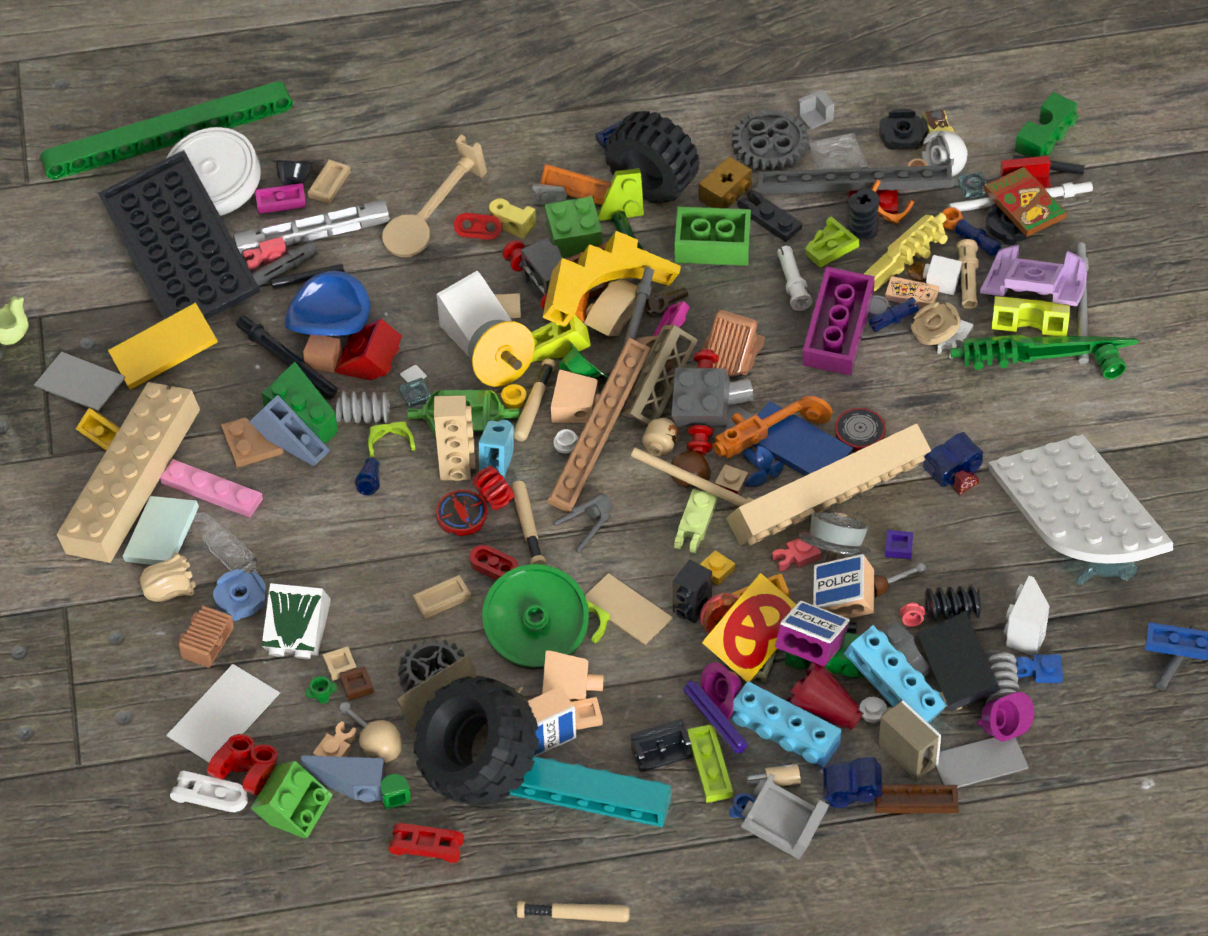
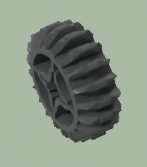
M434 638L432 643H428L424 639L421 646L414 643L413 650L406 649L405 657H401L398 668L399 684L403 687L404 693L422 683L415 676H419V679L425 681L465 656L463 649H458L455 643L448 646L446 639L441 643H438L436 638Z

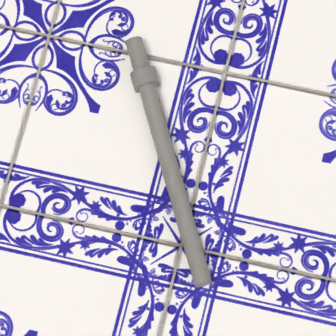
M1077 243L1076 255L1085 260L1086 270L1088 271L1089 261L1086 257V245L1084 243ZM1087 279L1084 293L1077 306L1078 336H1088ZM1089 354L1078 355L1079 363L1086 364L1089 362Z

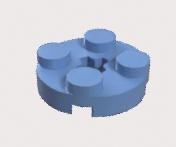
M240 569L229 571L218 579L217 586L213 591L217 609L232 615L233 621L249 617L266 606L267 593L265 583L254 572L252 574L244 573V570ZM240 590L241 593L247 592L242 597H236V591Z

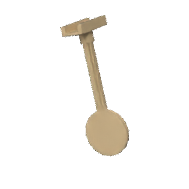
M461 134L456 140L460 160L456 163V168L417 215H401L392 219L383 230L382 240L386 250L392 255L411 257L423 251L430 241V229L426 220L460 178L468 172L480 178L484 177L487 173V168L479 143L476 142L471 147L467 145L465 136Z

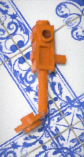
M805 396L762 420L757 414L745 420L740 413H736L731 418L736 425L716 436L713 449L719 457L724 455L728 459L767 438L769 427L798 411L805 419L817 424L829 422L833 411L830 405L821 398Z

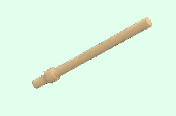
M636 447L631 454V457L739 507L755 500L750 497L746 499Z

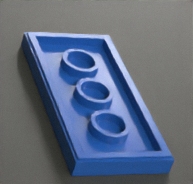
M769 401L757 415L762 420L781 410L782 407ZM794 414L769 427L768 437L752 445L756 448L762 446L768 449L775 459L804 476L853 454L852 447Z

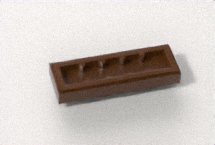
M874 785L875 813H958L959 811L958 785Z

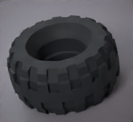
M478 675L476 678L466 676L453 680L446 686H442L435 692V697L431 701H427L422 709L424 713L420 721L417 720L415 728L417 736L416 741L413 742L414 754L418 757L416 765L419 772L429 783V787L436 793L460 803L485 806V803H495L508 797L510 790L518 789L525 781L523 777L527 771L531 772L535 762L533 760L535 750H538L539 738L536 736L538 723L534 713H532L529 702L522 694L516 692V689L492 678ZM488 723V735L485 746L479 757L473 762V741L481 727Z

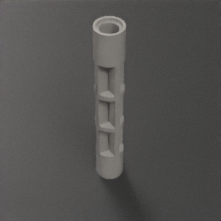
M381 199L364 203L362 206L355 205L262 227L256 231L253 229L233 234V239L242 257H244L243 252L245 250L259 248V243L283 237L286 247L388 223L390 221L385 200Z

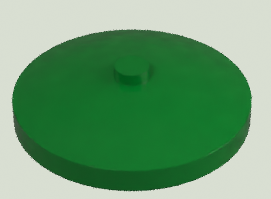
M523 565L502 575L490 588L483 605V628L489 644L504 660L526 669H544L546 651L572 656L578 650L588 629V604L580 586L565 572L548 565Z

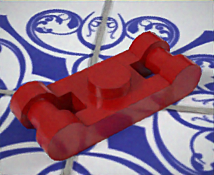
M396 823L392 833L394 840L390 841L388 850L394 855L411 854L440 858L449 863H457L461 853L459 846L463 844L464 834L454 830ZM412 837L411 841H405L406 838ZM441 842H447L448 847L440 846Z

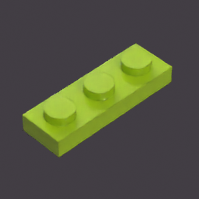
M712 725L687 729L691 742L690 748L706 803L732 798L733 789L715 729Z

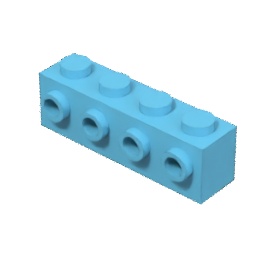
M871 626L852 642L844 652V655L892 707L904 701L929 724L947 706L942 695L925 682L924 676L918 670H914L904 654L896 650L888 642L887 636L874 626Z
M748 681L734 699L731 720L738 726L747 727L756 732L761 738L770 739L779 744L786 751H793L799 754L809 763H816L825 767L841 743L840 728Z

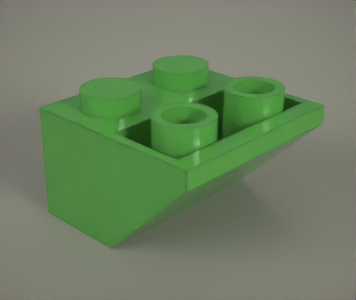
M296 761L276 765L251 809L269 825L305 839L310 835L333 794Z

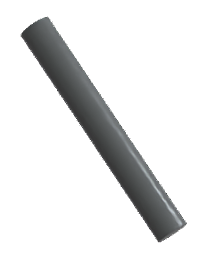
M1196 626L1189 627V629L1199 630ZM1173 655L1155 684L1157 689L1161 691L1166 689L1184 656Z

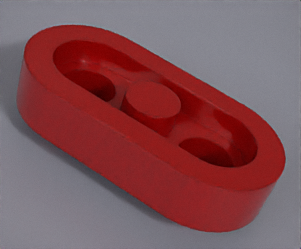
M465 212L459 214L453 224L454 230L458 235L468 238L491 240L497 238L503 230L501 220L495 215ZM465 220H468L471 223V227L469 229H466L463 226V222ZM489 222L495 225V229L492 232L487 229Z
M487 545L476 546L470 552L471 567L495 580H498L507 573L503 571H510L518 567V562L514 557Z

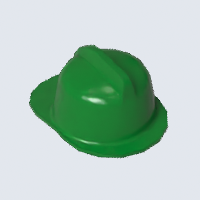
M571 341L569 342L572 348L560 362L559 367L561 370L594 379L600 376L608 379L606 375L586 360Z

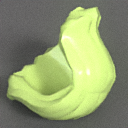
M12 297L9 303L0 309L1 344H15L28 330V319L22 307L23 297Z

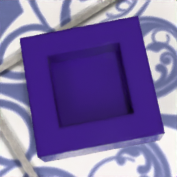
M887 530L885 557L911 559L913 532Z

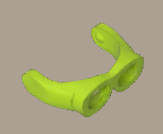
M406 422L372 426L369 429L368 448L370 457H374L373 444L375 441L388 432L406 437L410 442L411 450H415L414 438Z
M587 600L589 612H593L600 621L599 629L591 639L592 642L597 643L604 635L610 615Z

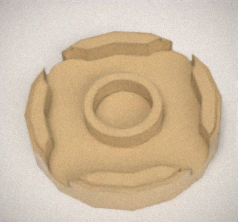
M931 303L916 313L914 316L915 321L913 324L911 323V330L915 339L921 344L936 345L947 341L956 333L960 327L961 319L956 307L952 304Z

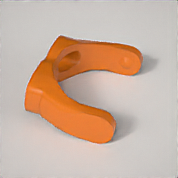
M877 179L871 189L876 192L881 181ZM910 200L904 211L900 214L887 213L879 206L878 215H882L885 220L897 225L910 211L914 201Z

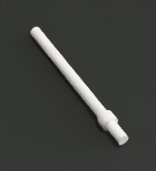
M1070 182L1063 183L1060 187L1047 188L1045 190L1052 197L1063 196V198L1074 197V194L1091 192L1093 187L1091 182L1079 184ZM988 197L949 203V207L957 208L961 212L991 207L995 203Z

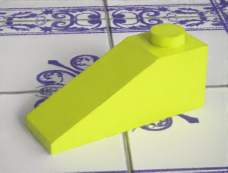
M574 315L565 327L551 322L531 332L535 346L531 362L542 361L547 358L565 357L572 348V345L569 343L570 341L579 351L590 347L587 326Z

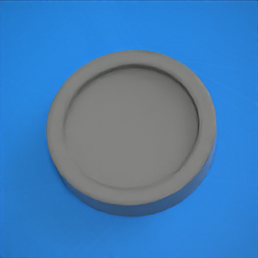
M873 296L868 315L871 317L886 315L889 311L888 300L882 296Z

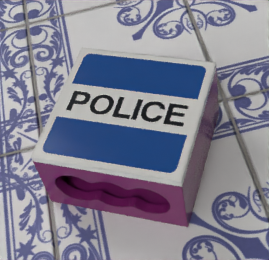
M800 601L781 621L775 647L825 667L843 646L850 619Z

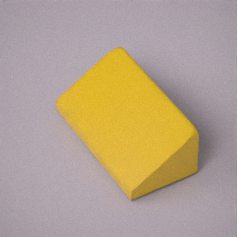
M88 408L76 427L77 431L106 451L120 429L115 423L91 408Z

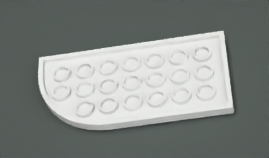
M1083 434L989 462L991 474L1040 537L1049 546L1062 554L1089 562L1124 563L1146 559L1173 550L1172 540Z

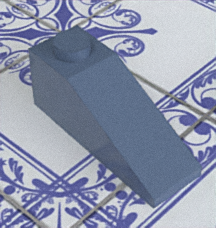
M279 395L249 421L266 440L312 466H315L330 451Z
M302 755V767L319 783L354 800L364 802L382 801L380 785L385 778L384 758Z

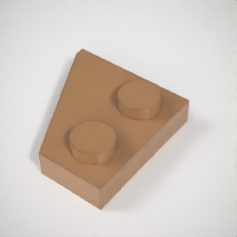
M246 417L221 424L223 435L236 468L283 454V449L266 440Z

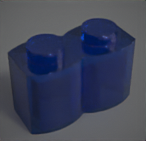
M961 432L924 456L923 468L941 487L949 484L953 485L956 473L960 471H966L967 473L975 472L980 468L983 462V451L964 432Z
M875 757L859 758L850 763L833 764L823 769L824 798L831 807L845 808L856 801L871 802L883 795L882 767Z

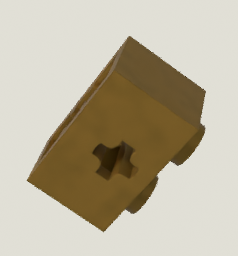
M730 156L727 157L699 183V200L711 208L726 209L731 207L738 197L748 192L751 188V169Z

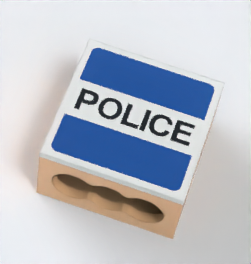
M864 554L814 565V606L847 619L874 613V569Z
M561 686L528 701L538 723L536 736L539 738L538 750H535L534 757L576 738L575 707Z

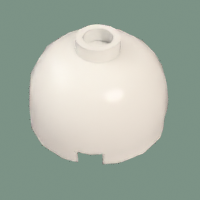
M933 131L927 135L923 143L927 144L926 151H922V159L926 161L927 165H952V177L961 172L965 166L968 154L962 138L950 131Z

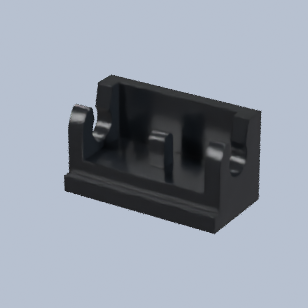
M682 719L630 734L631 750L640 773L692 758L689 746L691 745L690 738Z

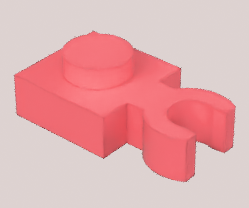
M807 534L787 542L786 550L777 549L773 551L772 560L783 559L784 561L778 563V570L785 571L792 563H795L799 568L821 559V551L811 535Z

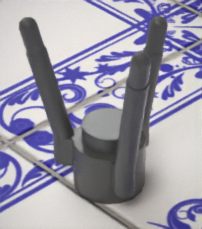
M599 493L592 499L572 508V512L555 520L553 524L559 525L584 511L593 519L599 518L576 548L577 552H581L602 524L611 518L608 512L613 508L612 502L607 495Z

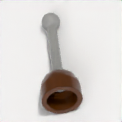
M918 563L915 568L888 579L881 575H874V598L886 593L889 583L917 572L923 573L926 570V566L923 563Z

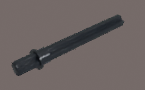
M241 316L236 322V326L248 335V339L251 342L255 341L285 365L290 367L296 362L315 388L326 397L333 398L337 393L338 388L269 335L264 330L262 324H255L246 316Z

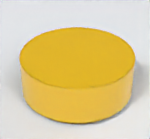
M517 384L506 386L501 392L502 404L508 409L523 407L527 400L526 390Z

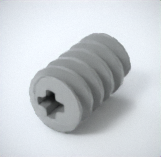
M343 390L341 396L338 397L336 405L337 422H340L343 416L346 423H349L352 417H354L356 423H360L362 417H364L365 423L368 424L372 418H374L376 424H380L382 418L388 424L390 403L386 392L382 393L380 399H377L376 392H372L370 399H367L365 391L362 392L360 398H357L355 391H352L350 398H347L346 391Z
M999 650L986 652L985 656L1000 688L999 691L986 696L987 704L989 701L1018 692L1019 685L1017 683L1018 669L1016 667V657Z

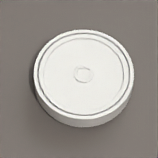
M214 127L196 131L179 141L167 156L168 158L182 150L186 152L220 216L242 206L255 192L260 180V162L252 144L244 135L232 129Z

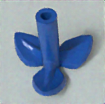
M758 446L756 453L750 448L743 451V456L759 470L745 482L746 486L756 487L763 485L767 481L768 474L774 479L783 471L784 463L777 461L772 465L774 457L768 449Z

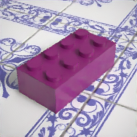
M831 267L825 268L803 348V366L852 376L874 294L875 276Z

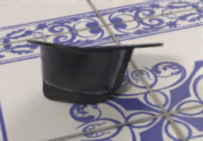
M323 159L271 160V162L276 163L277 176L285 186L304 183L309 178L312 164L324 161Z

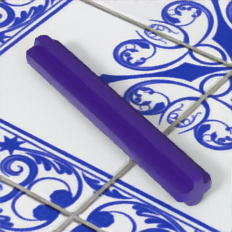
M686 682L683 691L734 753H744V749L748 747L744 738L697 682Z

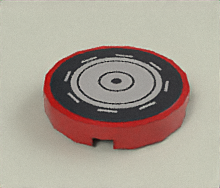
M853 408L845 411L838 417L835 424L837 439L852 447L853 452L883 440L886 434L885 422L881 416L873 410L865 408Z

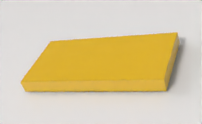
M194 303L109 349L108 352L121 375L125 376L124 380L131 390L216 344L218 341L197 304Z

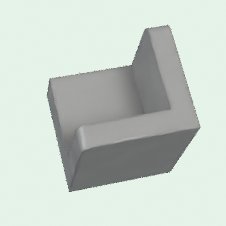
M821 89L798 99L797 116L803 121L808 130H812L834 120V103Z

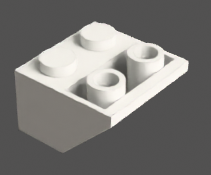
M1028 576L1025 585L1020 584L1017 589L1015 605L1010 604L1006 614L1008 621L1004 629V635H1007L1006 647L1034 656V654H1038L1046 636L1050 606L1034 577Z

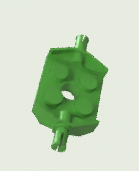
M436 390L430 395L426 405H423V409L408 408V419L426 420V424L436 438L434 396L466 395V406H471L472 421L469 422H473V431H484L488 421L498 422L504 419H519V408L504 409V405H501L497 394L492 390Z

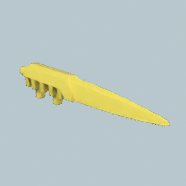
M939 213L936 217L924 215L888 246V252L864 273L865 275L875 276L874 292L889 281L891 276L899 275L904 270V263L908 265L913 264V256L927 259L931 254L929 242L944 244L947 241L942 224L947 218L943 213Z

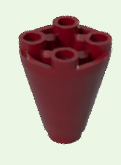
M812 662L806 671L807 674L795 684L786 701L842 729L848 728L852 731L864 715L859 710L860 706L826 666L824 667Z

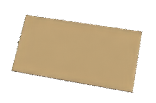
M609 573L585 595L586 600L610 615L609 621L644 645L673 619L672 616Z

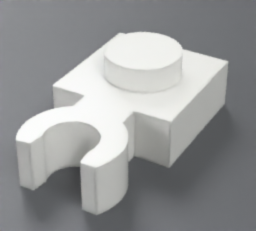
M961 320L960 327L956 333L947 341L938 344L937 353L941 354L943 349L950 350V348H957V346L963 347V339L970 337L973 331V324Z

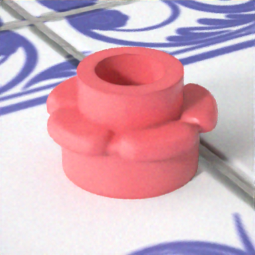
M908 603L901 607L899 611L901 620L908 627L919 626L924 620L923 615L926 613L925 608L919 606L918 603Z

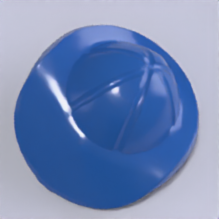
M327 271L314 275L299 288L292 299L286 313L285 328L302 334L318 336H340L358 333L366 325L370 314V300L367 291L358 279L345 272Z

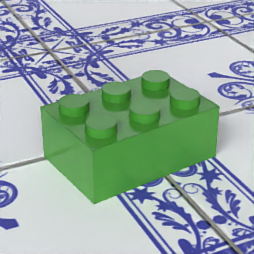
M678 207L675 234V263L748 266L751 210Z

